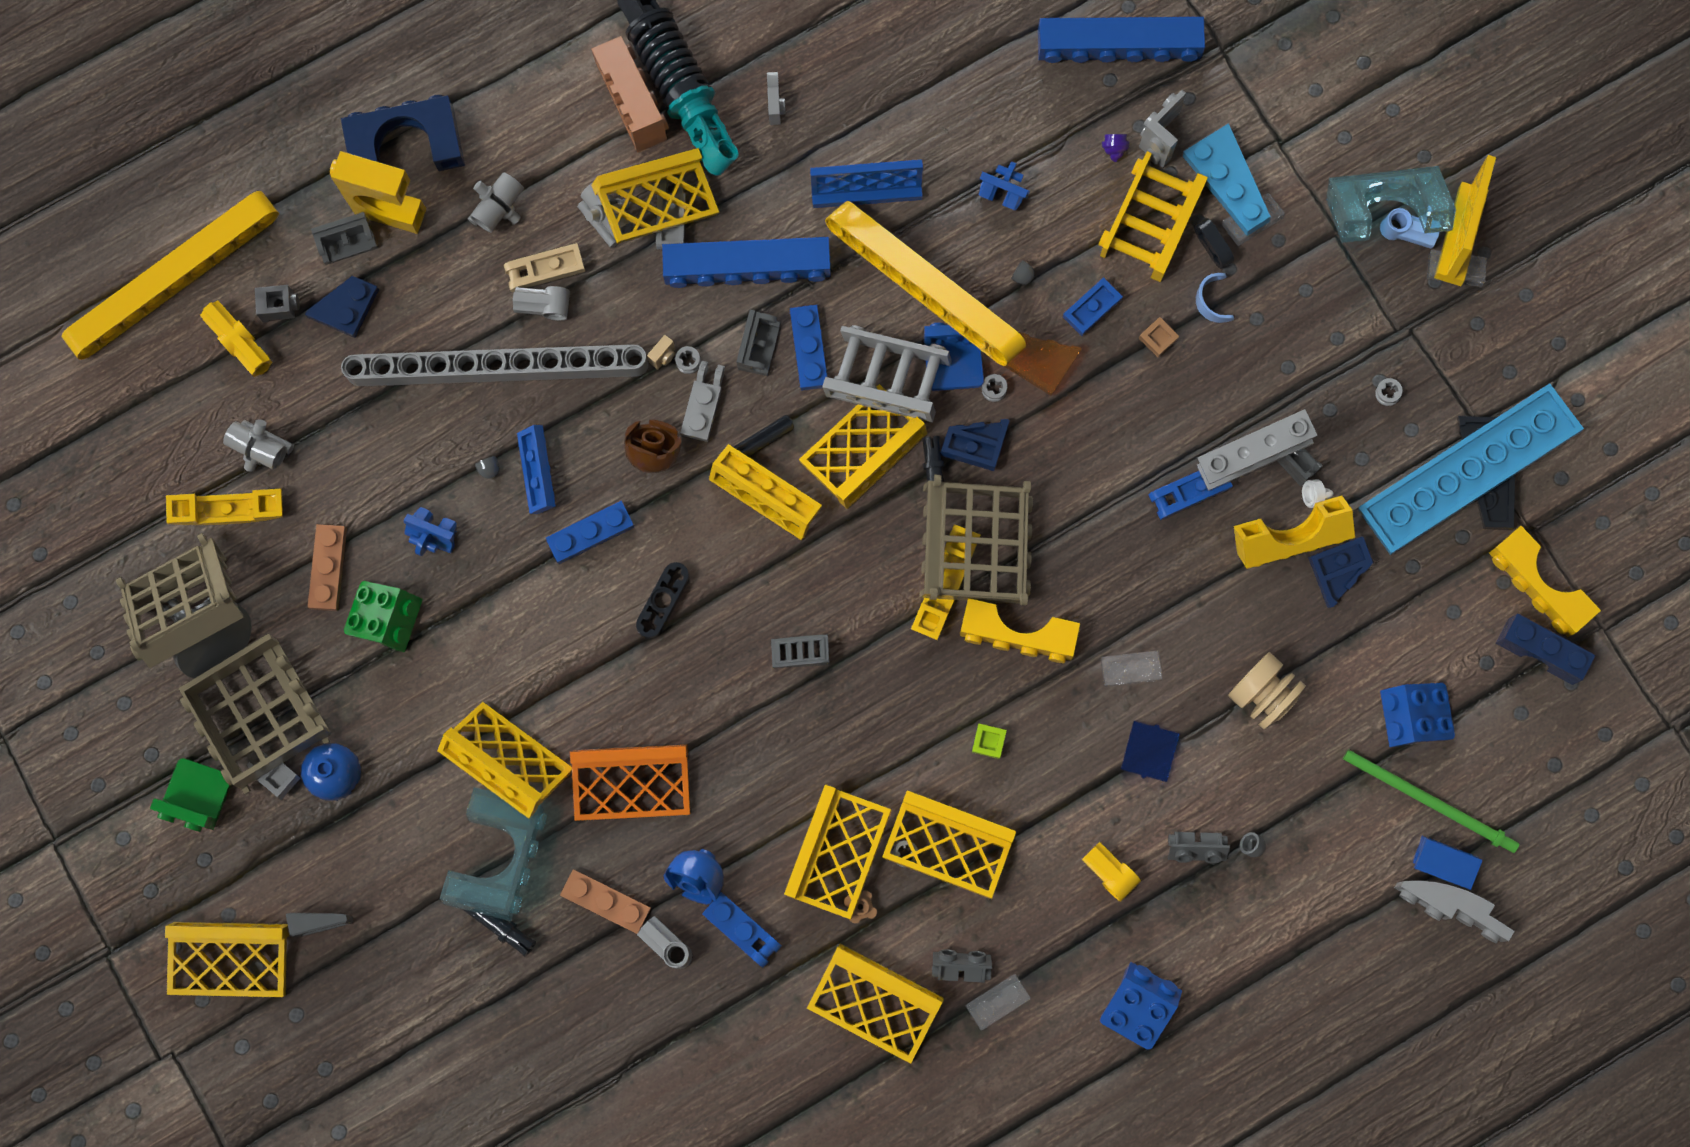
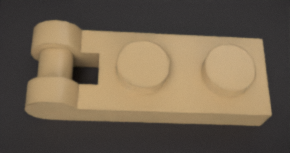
M578 243L516 259L504 264L505 273L510 277L508 284L511 292H514L516 287L528 288L585 272ZM527 269L528 276L521 277L520 271Z

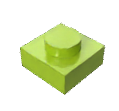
M978 724L972 753L1000 759L1007 730Z

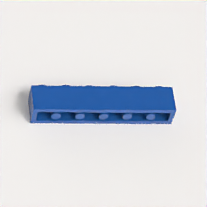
M1204 17L1040 18L1038 25V60H1045L1049 63H1056L1061 60H1073L1077 63L1088 60L1112 62L1116 59H1127L1129 62H1139L1143 59H1154L1157 62L1181 59L1190 62L1201 59L1205 49Z
M829 237L662 244L663 278L665 285H670L674 288H682L687 286V284H698L699 286L707 287L720 282H725L727 285H739L742 281L766 284L770 280H781L784 283H793L797 279L807 278L809 281L818 282L831 277Z

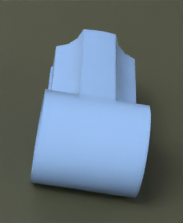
M1397 208L1392 210L1380 224V231L1388 240L1401 239L1432 249L1439 236L1440 224L1412 216L1407 210ZM1391 220L1398 221L1401 225V229L1395 228L1392 225Z

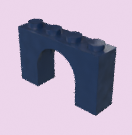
M433 95L428 100L418 102L410 100L403 102L400 106H382L372 112H354L349 114L348 117L341 118L346 149L349 154L381 163L380 147L384 138L397 128L409 126L418 128L428 135L433 162L438 171L465 166L454 108L448 95Z

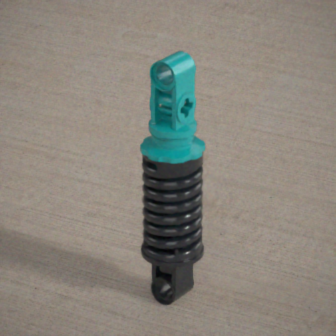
M617 0L619 8L623 11L630 24L625 32L626 37L633 44L638 56L641 57L646 71L650 74L652 82L655 83V87L668 110L669 117L682 120L681 125L683 129L688 132L692 144L700 150L705 168L713 175H722L738 158V149L729 137L725 125L721 122L716 107L711 104L715 91L713 87H710L706 77L702 75V70L697 66L698 63L693 57L692 51L688 49L687 42L683 40L684 37L679 31L672 11L669 8H660L656 0Z

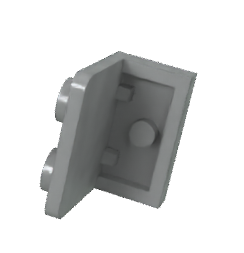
M1181 90L1177 95L1172 93L1162 105L1164 108L1158 114L1153 112L1144 122L1146 127L1140 134L1142 139L1139 148L1145 154L1147 151L1152 153L1150 162L1159 164L1162 168L1170 162L1178 139L1167 131L1165 127L1180 113L1187 94L1184 90Z

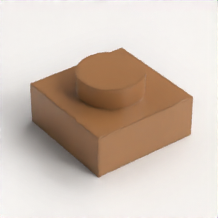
M1161 317L1139 336V339L1157 357H1160L1179 338V335Z

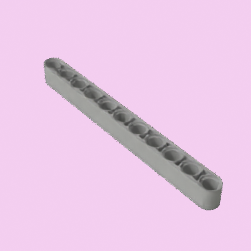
M638 345L357 354L346 357L342 362L341 370L349 382L355 386L637 377L647 371L649 362L644 349ZM633 356H640L642 358L638 365L628 364L629 359ZM577 358L586 359V363L582 367L572 366ZM603 358H614V362L610 366L600 365ZM557 359L558 364L554 368L549 369L545 367L548 360ZM529 360L530 365L526 369L521 370L517 368L520 361ZM501 361L502 366L498 370L493 371L489 369L491 363ZM466 362H474V367L470 371H462V366ZM446 363V368L442 372H434L437 364ZM418 364V369L414 373H406L408 366ZM383 365H390V370L386 374H379V369ZM362 366V371L358 375H351L354 367Z

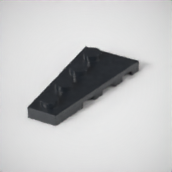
M1458 416L1457 421L1462 440L1497 417ZM1515 475L1476 500L1483 529H1514Z

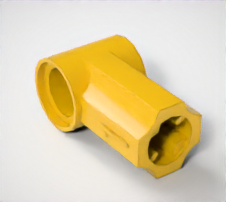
M1100 842L1082 859L1103 881L1102 884L1108 892L1120 902L1141 882L1133 870L1126 864H1121Z

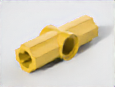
M219 300L213 303L210 302L203 308L200 316L210 329L217 334V339L233 357L236 356L253 377L264 374L273 362L261 347L254 342L255 338L239 320L236 321Z

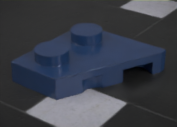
M351 276L307 310L305 315L311 320L356 338L379 288Z
M1001 419L1000 422L991 424L978 422L969 426H949L941 450V456L994 471L1010 420Z
M1363 536L1308 557L1327 608L1334 607L1338 603V599L1356 583L1357 578L1362 573H1365L1373 564Z

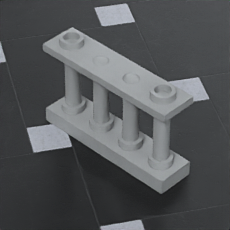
M856 325L851 327L842 326L840 331L843 339L849 343L838 376H835L834 379L825 377L822 388L826 397L912 418L918 417L921 420L933 423L936 411L933 403L929 400V396L939 364L951 365L952 360L949 351L937 344L926 346L867 332L866 329ZM859 345L875 348L865 382L861 383V385L850 383V380H848ZM886 351L901 354L891 389H888V391L878 390L875 384ZM914 357L926 360L928 364L918 396L911 398L904 396L902 390L912 358Z
M1304 409L1197 457L1199 461L1197 468L1207 490L1211 491L1313 445L1312 438L1316 437L1317 433Z

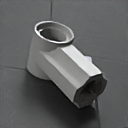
M549 286L545 290L516 287L513 294L514 313L542 315L551 320H566L570 290L557 286Z
M655 916L647 921L637 935L668 966L674 969H684L691 963L693 955L689 946L685 945ZM681 947L684 950L685 957L682 962L675 964L671 960V952L675 948Z

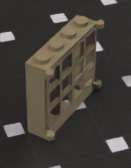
M934 475V481H928L923 486V492H928L927 504L923 509V517L927 518L926 532L922 538V545L926 546L925 561L922 562L921 573L925 574L924 589L919 592V598L965 601L969 598L983 602L1027 605L1031 589L1030 580H1027V569L1031 566V552L1027 551V543L1031 540L1032 525L1028 524V513H1031L1033 507V498L1029 496L1031 490L1030 481H1024L1023 488L941 482V475ZM946 493L966 494V510L946 509ZM973 495L993 496V512L972 510ZM999 497L1019 498V513L999 512ZM946 515L966 516L965 537L945 535ZM972 517L992 518V538L972 537ZM999 519L1019 520L1018 540L998 539ZM945 542L965 543L964 563L944 562ZM971 543L992 545L991 565L971 564ZM998 545L1018 546V567L997 566ZM944 569L964 570V590L943 589ZM971 570L991 571L990 592L970 591ZM997 572L1017 573V594L997 593Z
M203 533L197 536L202 544L200 547L192 548L128 584H125L122 577L116 579V583L121 589L123 596L120 599V603L126 611L123 617L130 628L127 630V634L131 640V651L138 661L143 659L149 668L244 618L242 612L234 603V600L237 598L229 586L232 582L224 571L228 569L224 562L227 559L211 537L207 540ZM205 581L207 589L189 598L187 590ZM181 595L182 602L164 612L162 604ZM209 596L211 604L193 613L191 605ZM156 608L157 616L142 624L140 616ZM184 609L186 617L168 626L166 618ZM160 623L161 631L145 638L144 630Z
M270 634L265 635L179 688L183 695L180 699L183 707L188 713H193L197 720L194 722L196 730L202 737L206 736L210 743L207 747L210 755L215 761L219 760L224 768L221 770L223 778L229 785L233 784L242 789L245 795L251 792L248 784L320 740L324 744L330 743L328 736L331 735L329 728L278 640ZM264 655L272 671L254 682L245 665ZM240 669L249 685L231 696L222 679ZM276 677L285 694L267 704L258 687ZM216 683L225 700L207 711L198 694ZM253 691L262 708L243 718L235 701ZM289 699L298 716L280 727L271 710ZM229 706L238 723L220 733L211 716ZM266 714L274 731L256 741L247 724ZM302 722L308 732L289 743L284 732ZM242 728L251 745L233 756L224 739ZM279 737L284 747L266 758L260 747ZM255 751L260 762L242 773L237 761Z

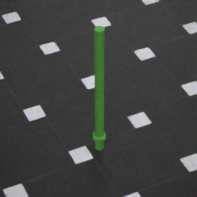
M1348 749L1343 760L1492 841L1491 845L1495 847L1501 846L1512 853H1515L1518 849L1519 843L1505 836L1504 831L1492 829Z

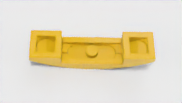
M282 489L252 490V493L196 496V494L166 495L167 524L225 525L259 522L283 517Z
M954 524L950 536L965 537V528ZM972 531V537L980 538V534ZM947 542L944 549V562L964 563L965 543ZM971 543V558L977 544ZM944 569L943 589L959 590L964 578V570ZM924 598L911 630L938 640L954 600H930V598Z

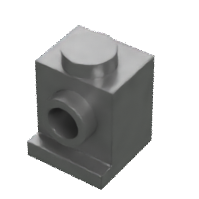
M289 285L255 288L256 315L263 323L269 322V320L295 318V310L300 309L298 294H294ZM283 302L284 307H277L279 303Z

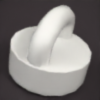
M1319 479L1307 480L1302 488L1303 501L1307 507L1314 508L1315 503L1333 497V491L1325 488Z

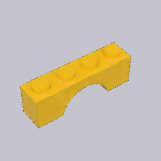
M1338 496L1315 503L1309 517L1299 526L1289 530L1271 529L1261 519L1234 526L1237 554L1246 569L1353 539L1355 538L1353 510L1343 496Z
M1520 526L1489 552L1493 557L1492 561L1497 568L1502 571L1505 570L1513 578L1512 583L1519 591H1525L1532 599L1533 606L1539 612L1545 613L1552 620L1551 624L1557 632L1569 637L1577 633L1601 610L1581 589L1574 592H1560L1544 583L1539 576L1536 565L1537 555L1541 546Z
M968 598L960 636L965 637L964 641L980 645L982 641L993 643V648L1009 651L1011 647L1020 649V653L1026 656L1037 657L1038 654L1049 656L1048 660L1065 663L1066 660L1071 661L1073 658L1080 623L1052 617L1047 625L1036 632L1018 633L1009 629L1001 621L996 604Z

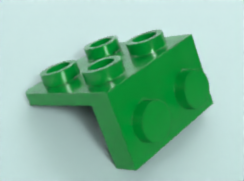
M363 581L357 590L344 633L352 637L380 643L396 651L405 652L423 599L400 588Z
M182 758L177 762L163 800L154 798L150 809L159 812L157 816L159 819L174 823L176 818L186 821L184 827L201 832L203 827L214 830L231 785L225 781L220 770Z

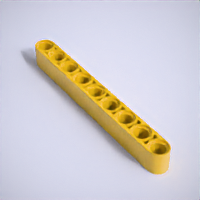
M262 191L253 192L69 326L62 333V339L79 360L89 358L271 225L278 218L279 212Z
M850 201L844 202L825 219L827 227L835 236L998 364L1006 366L1025 349L1026 342L1024 338L1014 328Z

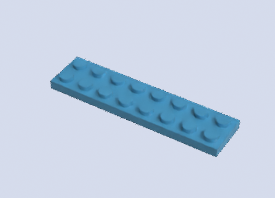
M1549 383L1359 506L1358 511L1391 556L1575 437L1584 428Z

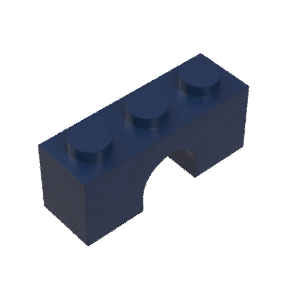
M1518 613L1507 620L1495 643L1519 657L1530 656L1540 660L1549 667L1547 672L1571 685L1584 679L1596 656Z

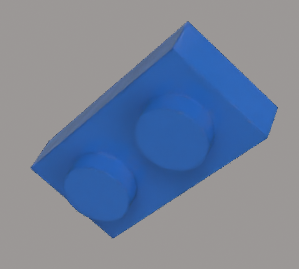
M1103 277L1063 314V318L1083 336L1122 300L1123 296Z

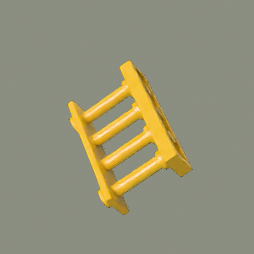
M1147 151L1143 160L1137 159L1131 173L1136 176L1110 232L1104 231L1098 245L1103 247L1100 254L1103 258L1106 257L1111 247L1150 264L1149 267L1154 269L1151 278L1161 282L1208 177L1197 173L1194 182L1190 180L1188 182L1148 166L1152 153ZM1142 177H1148L1183 192L1182 195L1187 197L1183 206L1180 204L1175 206L1138 190L1137 187ZM1132 199L1172 216L1171 219L1176 221L1172 230L1169 228L1164 230L1127 214L1126 211ZM1122 223L1161 240L1160 243L1165 245L1162 253L1156 252L1153 254L1116 238L1115 235L1120 224Z

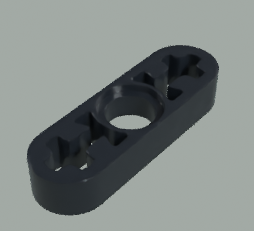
M673 562L667 565L636 622L637 631L643 638L655 639L663 631L689 582V572L683 564ZM679 569L683 579L682 581H675L673 589L677 590V592L674 594L670 589L662 587V585L665 583L669 587L672 581L669 573L671 571L676 573ZM661 593H666L671 597V603L666 608H658L655 605V598ZM652 608L656 613L664 616L661 619L657 615L654 620V625L657 628L655 631L650 629L646 633L643 622H649L652 619L653 613L648 612Z

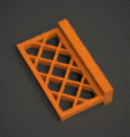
M688 744L587 749L570 752L575 821L690 815ZM681 763L682 776L674 784L662 771L669 764ZM664 764V766L660 770L654 765ZM640 765H648L656 772L646 785L633 774ZM619 766L628 774L618 786L605 776L611 767ZM625 766L635 767L630 771ZM596 767L607 768L601 773ZM579 768H591L599 776L589 788L579 780ZM658 776L662 777L671 786L661 799L648 788ZM630 777L643 788L633 800L620 790L621 786ZM601 778L614 789L604 801L591 791ZM681 781L683 784V791L679 787H677V785ZM580 787H581L583 790H585V792L581 795V797H580ZM675 789L683 796L684 809H671L664 802V799ZM644 791H647L658 801L651 810L643 811L635 803ZM616 792L629 803L622 812H614L606 805ZM589 794L600 806L594 813L581 814L580 801ZM661 804L666 810L655 809ZM631 806H633L637 811H627V810H628ZM602 807L608 811L606 813H598Z

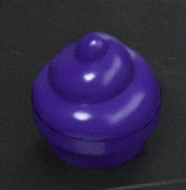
M1105 134L1102 148L1105 149L1107 155H1110L1113 162H1117L1124 155V152L1129 149L1127 134Z

